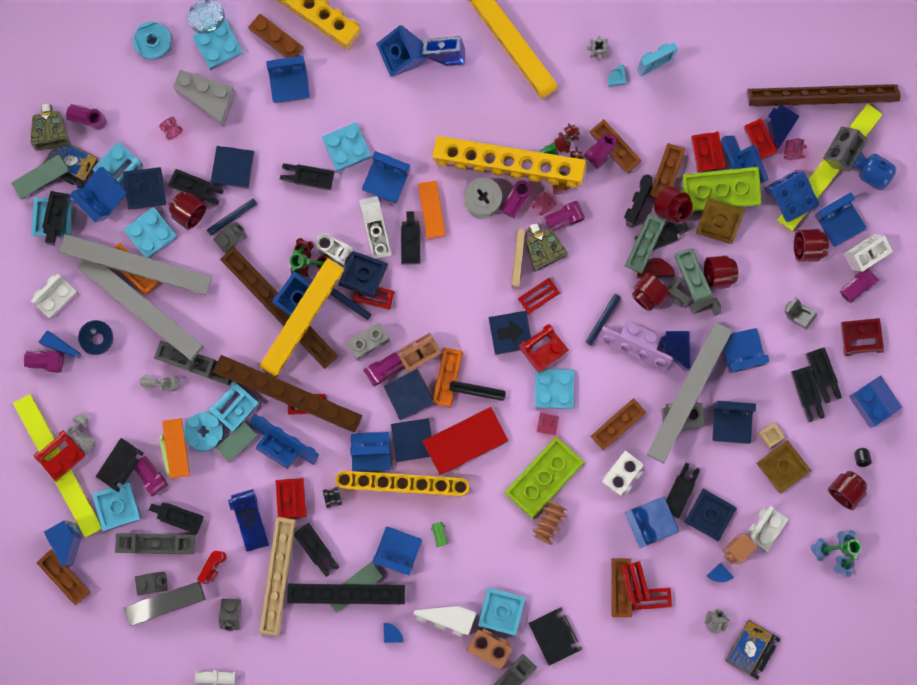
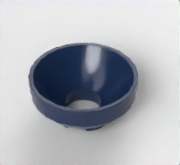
M99 320L85 323L78 334L80 347L91 355H101L107 352L114 340L112 329L105 322ZM96 334L103 336V342L99 345L94 344L92 340Z

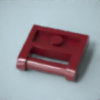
M880 318L840 323L844 356H851V354L884 352ZM875 339L876 342L875 344L851 346L850 341Z

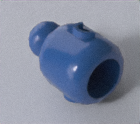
M862 152L852 168L861 170L859 178L863 182L880 191L887 188L897 171L893 163L878 154H872L869 158H866Z

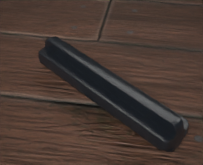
M451 381L449 385L450 391L500 401H503L506 396V391L458 381Z

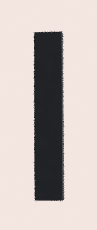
M288 584L287 603L405 605V585Z

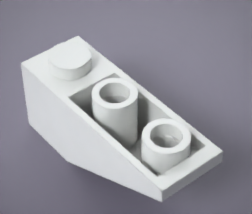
M378 196L359 200L372 257L378 259L391 256Z
M460 606L414 610L413 613L417 616L416 620L427 623L428 620L435 622L434 627L442 630L448 627L453 629V634L463 637L464 634L469 635L476 616V612Z

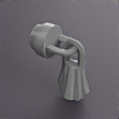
M146 374L141 377L140 385L145 389L160 386L161 390L171 392L179 388L180 381L175 376H168L159 382L157 379Z
M80 413L73 418L76 425L67 429V435L78 444L82 451L89 452L94 449L95 443L93 438L81 433L77 429L78 426L85 429L89 421L85 415ZM75 431L78 435L75 437L71 433Z

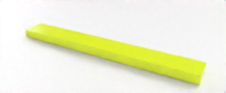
M867 104L849 128L858 129L866 137L883 114ZM825 160L821 162L808 179L817 199L839 172V169L832 168ZM806 213L790 222H786L781 214L776 221L792 232Z
M29 394L14 402L13 405L40 452L55 438L35 400ZM59 446L45 457L47 462L61 451ZM71 469L57 482L55 481L84 537L88 538L102 530V527Z

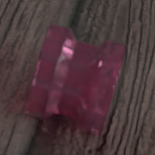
M170 117L159 125L160 130L165 132L167 140L177 137L183 131L182 127L177 125L175 117Z

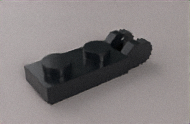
M282 164V169L296 172L295 177L280 175L279 179L281 181L331 191L334 171L300 164Z
M176 168L168 184L172 189L183 193L191 192L202 201L205 200L215 205L219 204V200L208 196V190L210 189L221 195L224 192L223 189L212 185L210 182Z
M650 174L643 175L640 180V191L635 192L632 199L634 204L631 209H627L624 216L626 226L632 228L635 225L653 184V177Z
M825 348L806 353V358L826 404L830 402V396L826 389L829 386H832L836 399H841V392L837 384L838 380Z
M807 366L791 371L807 421H813V415L809 407L815 405L818 417L820 419L824 418L825 415L821 405L822 400L811 367Z
M685 462L680 474L676 477L666 498L673 517L678 519L684 510L701 470L696 467L690 481L683 478L689 469L690 464Z
M309 522L295 532V538L325 577L330 574L321 563L324 559L327 558L331 566L336 570L339 568L331 556V552Z

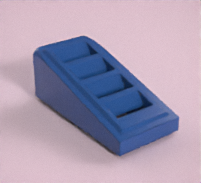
M46 331L38 342L45 347L75 358H80L81 353L50 331Z

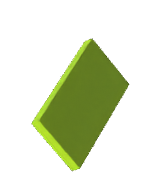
M759 167L682 174L684 192L689 194L693 203L692 212L703 211L708 198L740 208L762 206Z
M556 436L504 494L533 519L547 504V501H550L584 464V461Z

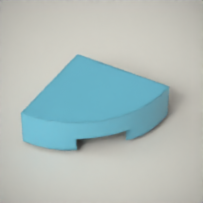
M620 65L612 71L608 79V87L627 84L624 65Z

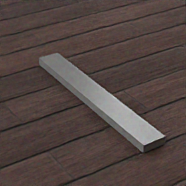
M64 234L59 253L205 296H207L212 276Z
M84 260L77 267L189 360L192 361L204 347L107 267Z
M714 323L648 450L647 456L663 464L665 463L732 333L731 329L719 323Z

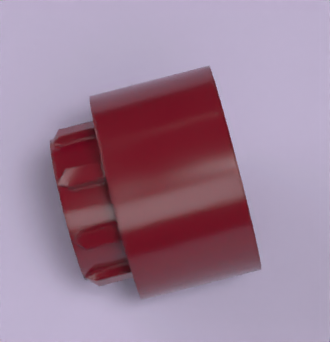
M668 186L661 190L656 197L654 210L659 217L676 224L690 217L693 211V203L689 194L675 187Z
M191 192L178 193L169 205L171 218L187 230L194 228L201 221L207 210V204Z
M819 229L797 230L793 244L796 260L798 262H819L821 258L826 257L829 250L827 235L823 232L821 233Z
M727 255L706 257L704 261V276L710 290L730 288L732 284L737 282L738 266L735 260Z
M646 273L633 287L635 291L632 293L633 299L646 311H652L653 308L658 309L671 295L667 287L650 273Z
M847 471L845 474L840 473L828 487L829 494L839 504L849 510H854L867 495V483L862 477L852 471Z

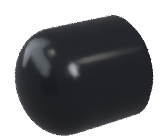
M859 448L855 451L854 456L857 466L867 467L872 463L871 455L867 448Z

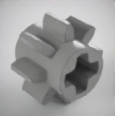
M600 36L595 41L590 39L592 46H587V50L591 51L590 58L594 56L598 61L602 56L607 58L608 54L606 51L611 49V46L606 44L608 39H600Z
M715 609L714 612L708 611L704 623L710 632L719 633L720 630L726 631L730 620L723 610Z

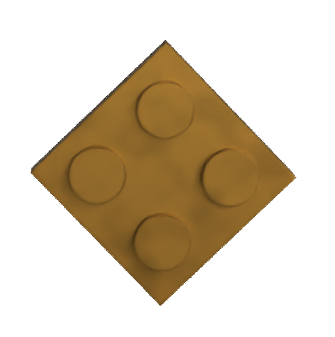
M708 198L697 226L696 234L732 244L743 217L744 209Z
M786 440L756 463L779 494H782L812 471L789 440Z

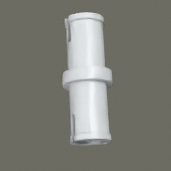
M213 670V672L196 671L195 683L235 685V672H218V670Z

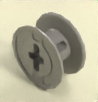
M478 178L472 181L466 187L464 194L465 207L474 217L480 219L492 217L498 212L502 203V191L499 185L488 178ZM478 193H480L483 197L485 195L487 196L486 201L488 204H486L484 200L480 201V195Z

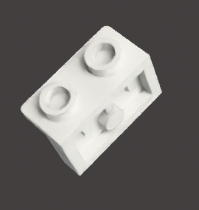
M59 274L51 276L46 282L47 285L42 290H37L31 300L49 319H52L78 293Z
M772 506L762 508L757 516L760 518L756 525L753 523L747 532L749 534L748 537L766 552H768L788 521V518L775 511Z

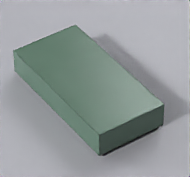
M244 422L216 449L228 462H231L258 436Z

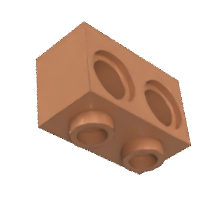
M429 332L401 348L397 353L409 372L441 354V351Z
M740 533L722 550L725 553L723 557L731 564H742L758 546L747 535Z
M484 628L482 631L477 630L467 651L502 670L512 651V648L509 647L510 642L502 638L499 641L492 638L493 633ZM480 637H484L487 640V646L483 649L476 646V641ZM496 647L504 649L505 654L502 658L494 656L493 651Z

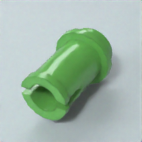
M443 522L431 524V531L433 530L436 546L448 545L444 530L446 526L443 525Z

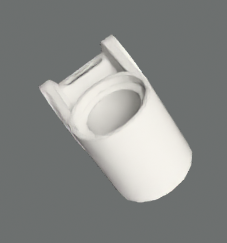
M322 234L316 240L318 250L330 256L333 261L342 266L345 265L344 261L349 253L354 250L349 245L338 241L328 234ZM328 240L331 244L328 248H322L320 242Z

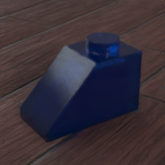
M461 36L424 39L423 56L445 66L465 65L466 49Z
M781 104L778 109H772L768 116L770 121L767 124L770 137L777 151L800 117Z
M666 331L664 336H661V347L665 348V353L672 356L673 361L683 371H689L691 369L690 332Z

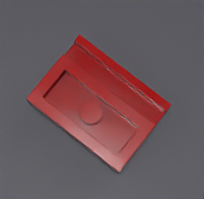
M719 131L691 136L697 173L726 168Z
M304 478L275 480L278 517H307Z

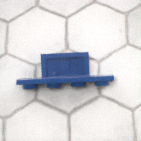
M734 135L721 138L732 169L759 167L760 184L769 180L756 145H751L740 151Z
M256 414L252 416L250 426L264 434L256 445V450L286 469H289L297 456L315 465L319 457L315 449L307 447L296 437H291L280 427L269 423L264 417Z

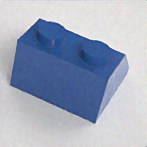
M882 376L877 377L849 395V398L869 428L875 427L903 408Z
M63 520L44 531V534L60 564L64 567H71L74 565L81 542L79 535L81 530L77 523L73 524L72 521Z

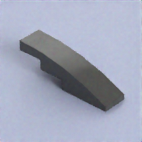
M160 340L154 359L225 385H230L231 380L213 372L218 362L215 359L197 354L191 361L170 343Z
M198 581L126 606L124 611L129 626L204 601L206 598L201 583Z

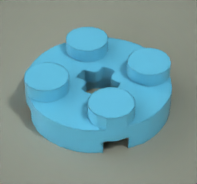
M149 21L137 28V32L133 37V44L136 51L144 59H159L171 50V35L164 25ZM153 36L154 39L157 38V41L153 45L151 43H147L148 41H150L149 37Z
M202 412L188 419L184 428V434L187 443L194 449L210 451L221 442L224 430L217 417L210 413ZM202 427L209 430L205 437H202V434L199 433Z

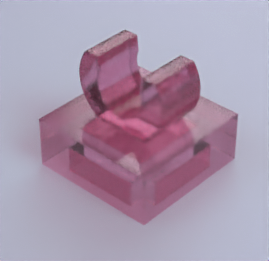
M800 138L786 140L783 159L795 160L806 158L805 155H802L803 149H807L804 140Z
M543 191L533 199L535 203H533L532 208L534 209L539 205L542 208V211L539 213L541 216L551 211L557 203Z
M540 413L536 432L555 436L559 416Z

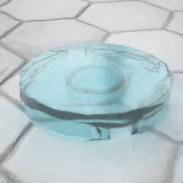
M216 0L197 1L191 6L189 15H187L190 27L198 33L215 31L222 25L225 18L224 9Z

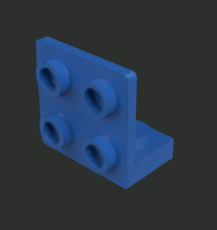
M304 56L266 61L273 103L310 98Z
M375 151L372 156L373 163L362 186V190L396 204L411 171L410 164Z
M99 167L83 188L73 190L69 196L96 223L107 219L127 195V191L104 167Z
M795 170L764 187L768 195L774 196L786 222H790L819 206L817 197L804 171Z
M852 192L820 209L814 215L834 247L867 228L851 203L855 199Z
M757 328L732 333L723 348L729 374L764 366L770 362L769 356L764 355Z
M664 496L624 512L639 549L679 532Z
M387 526L372 563L409 576L422 539Z

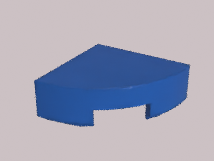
M719 563L706 575L707 578L715 582H726L734 578L722 563Z
M384 623V643L404 642L403 636L397 627Z

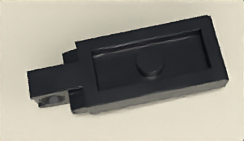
M50 191L42 226L43 233L46 234L45 243L47 245L55 246L57 236H61L63 232L70 194Z
M406 211V221L402 222L401 265L420 264L419 221H414V211Z
M686 222L677 226L675 223L664 225L653 251L680 239V234L688 230Z
M164 502L161 506L151 503L148 510L157 513L156 519H159L161 522L194 534H198L204 518L202 515Z

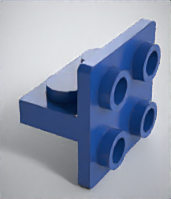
M389 432L351 434L350 454L352 457V471L391 470Z

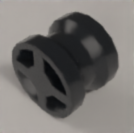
M334 487L333 490H323L327 509L331 508L332 505H342L338 487Z

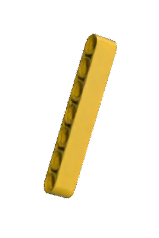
M469 0L475 11L538 96L544 99L558 89L557 83L495 0Z
M329 258L324 262L259 368L275 378L278 376L345 270L343 267Z
M341 471L335 478L336 484L341 489L458 497L465 496L469 492V483L463 478ZM348 475L350 482L347 485H341L339 482L341 476ZM362 476L369 478V484L365 487L359 485V479ZM382 477L389 480V484L385 488L378 486V480ZM404 478L408 481V486L405 489H400L397 486V482ZM419 480L427 482L428 486L425 490L417 488L416 484ZM444 481L447 484L446 490L438 491L436 489L437 482ZM459 482H463L466 485V490L462 493L457 492L455 489V485Z

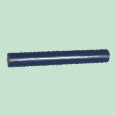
M252 198L206 229L210 236L256 206L257 202Z
M333 288L330 293L331 296L366 320H369L372 315L371 313Z
M613 295L586 339V344L592 346L621 299L619 295Z

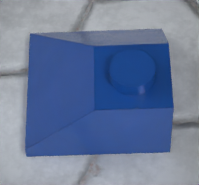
M399 25L376 43L390 77L413 69L429 58L422 40L402 25Z
M294 271L272 302L291 316L313 279Z

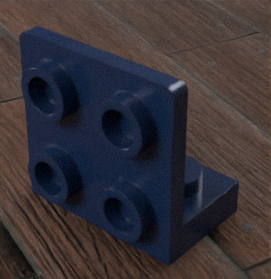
M716 401L714 403L712 440L716 442L750 444L753 413L756 411V403Z

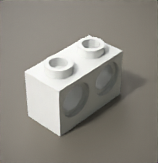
M873 234L845 252L844 256L852 270L863 272L893 251L885 235Z
M624 451L601 483L618 496H621L622 493L626 495L632 487L630 485L631 481L634 478L637 480L644 470L641 468L644 464L627 451ZM626 462L634 464L635 469L633 472L625 470ZM615 477L622 479L623 486L621 488L613 485Z

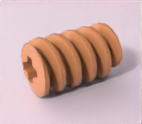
M547 501L550 508L545 507L543 509L547 515L540 514L543 522H536L539 529L533 528L532 531L536 535L532 536L548 545H552L553 543L549 538H556L553 531H560L557 524H564L560 518H567V515L564 513V510L567 509L552 501Z

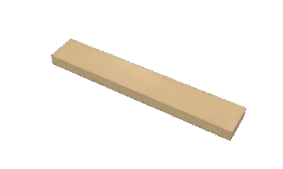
M276 517L259 634L280 635L296 519Z

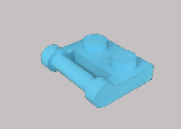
M117 142L92 170L96 172L99 167H104L114 177L129 160L132 163L125 171L140 169L143 164ZM123 173L116 179L120 185L124 183Z
M233 381L228 391L214 406L211 405L208 409L232 432L259 405L254 398ZM238 392L240 396L222 415L219 412L221 408Z

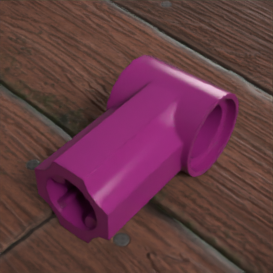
M70 104L67 109L66 119L69 121L90 126L95 130H100L106 125V117L97 109H89L75 104ZM99 116V120L92 123L93 118Z
M605 133L584 154V157L598 169L608 160V155L617 145L616 138L612 134Z
M520 180L515 183L513 190L500 211L513 219L530 195V185L527 181ZM519 186H525L527 188V192L525 194H519L517 192V188Z
M573 201L544 218L548 228L555 231L568 224L574 225L585 219V216L578 201Z
M867 268L855 275L854 279L839 292L846 301L852 303L865 290L868 291L879 279Z
M26 350L24 367L62 373L64 353Z
M395 351L383 360L372 363L363 371L373 387L385 381L389 375L404 367Z
M147 456L139 459L140 461L134 469L142 479V484L147 492L153 497L166 488L168 484L160 472L156 471Z

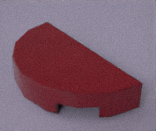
M652 258L648 259L642 274L637 272L636 279L642 278L646 273H650L656 278L675 277V273L669 263L663 259Z

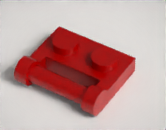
M550 324L545 325L542 331L527 342L523 341L519 344V349L538 373L569 351ZM547 336L550 341L533 353L531 347Z
M64 430L43 450L37 451L33 455L56 482L86 457ZM65 441L68 445L47 462L45 457Z
M218 550L212 551L197 580L203 584L213 582L218 574L216 569L219 564L227 559L226 553Z

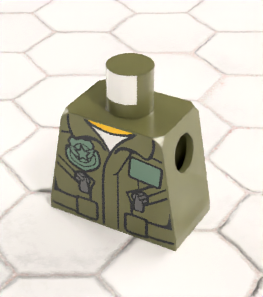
M51 104L41 105V114L32 116L31 145L35 151L71 145L64 120L59 111L53 112Z
M539 223L528 227L532 237L526 240V246L534 272L567 257V250L551 229L542 232Z

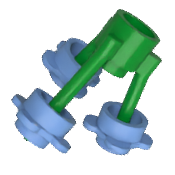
M853 530L848 532L839 531L837 533V538H839L838 545L830 546L822 538H819L817 543L811 546V550L819 562L823 561L824 557H828L832 550H841L847 557L837 556L835 559L836 566L833 569L836 573L850 577L852 575L851 570L854 567L853 560L858 559L857 555L861 552V544Z

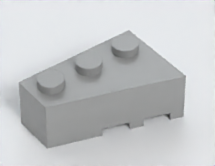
M179 70L173 86L176 93L224 128L236 94L234 87Z

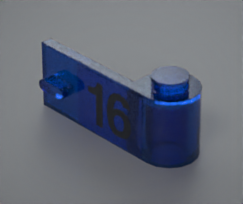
M254 489L231 495V499L228 500L231 511H235L246 551L269 546Z

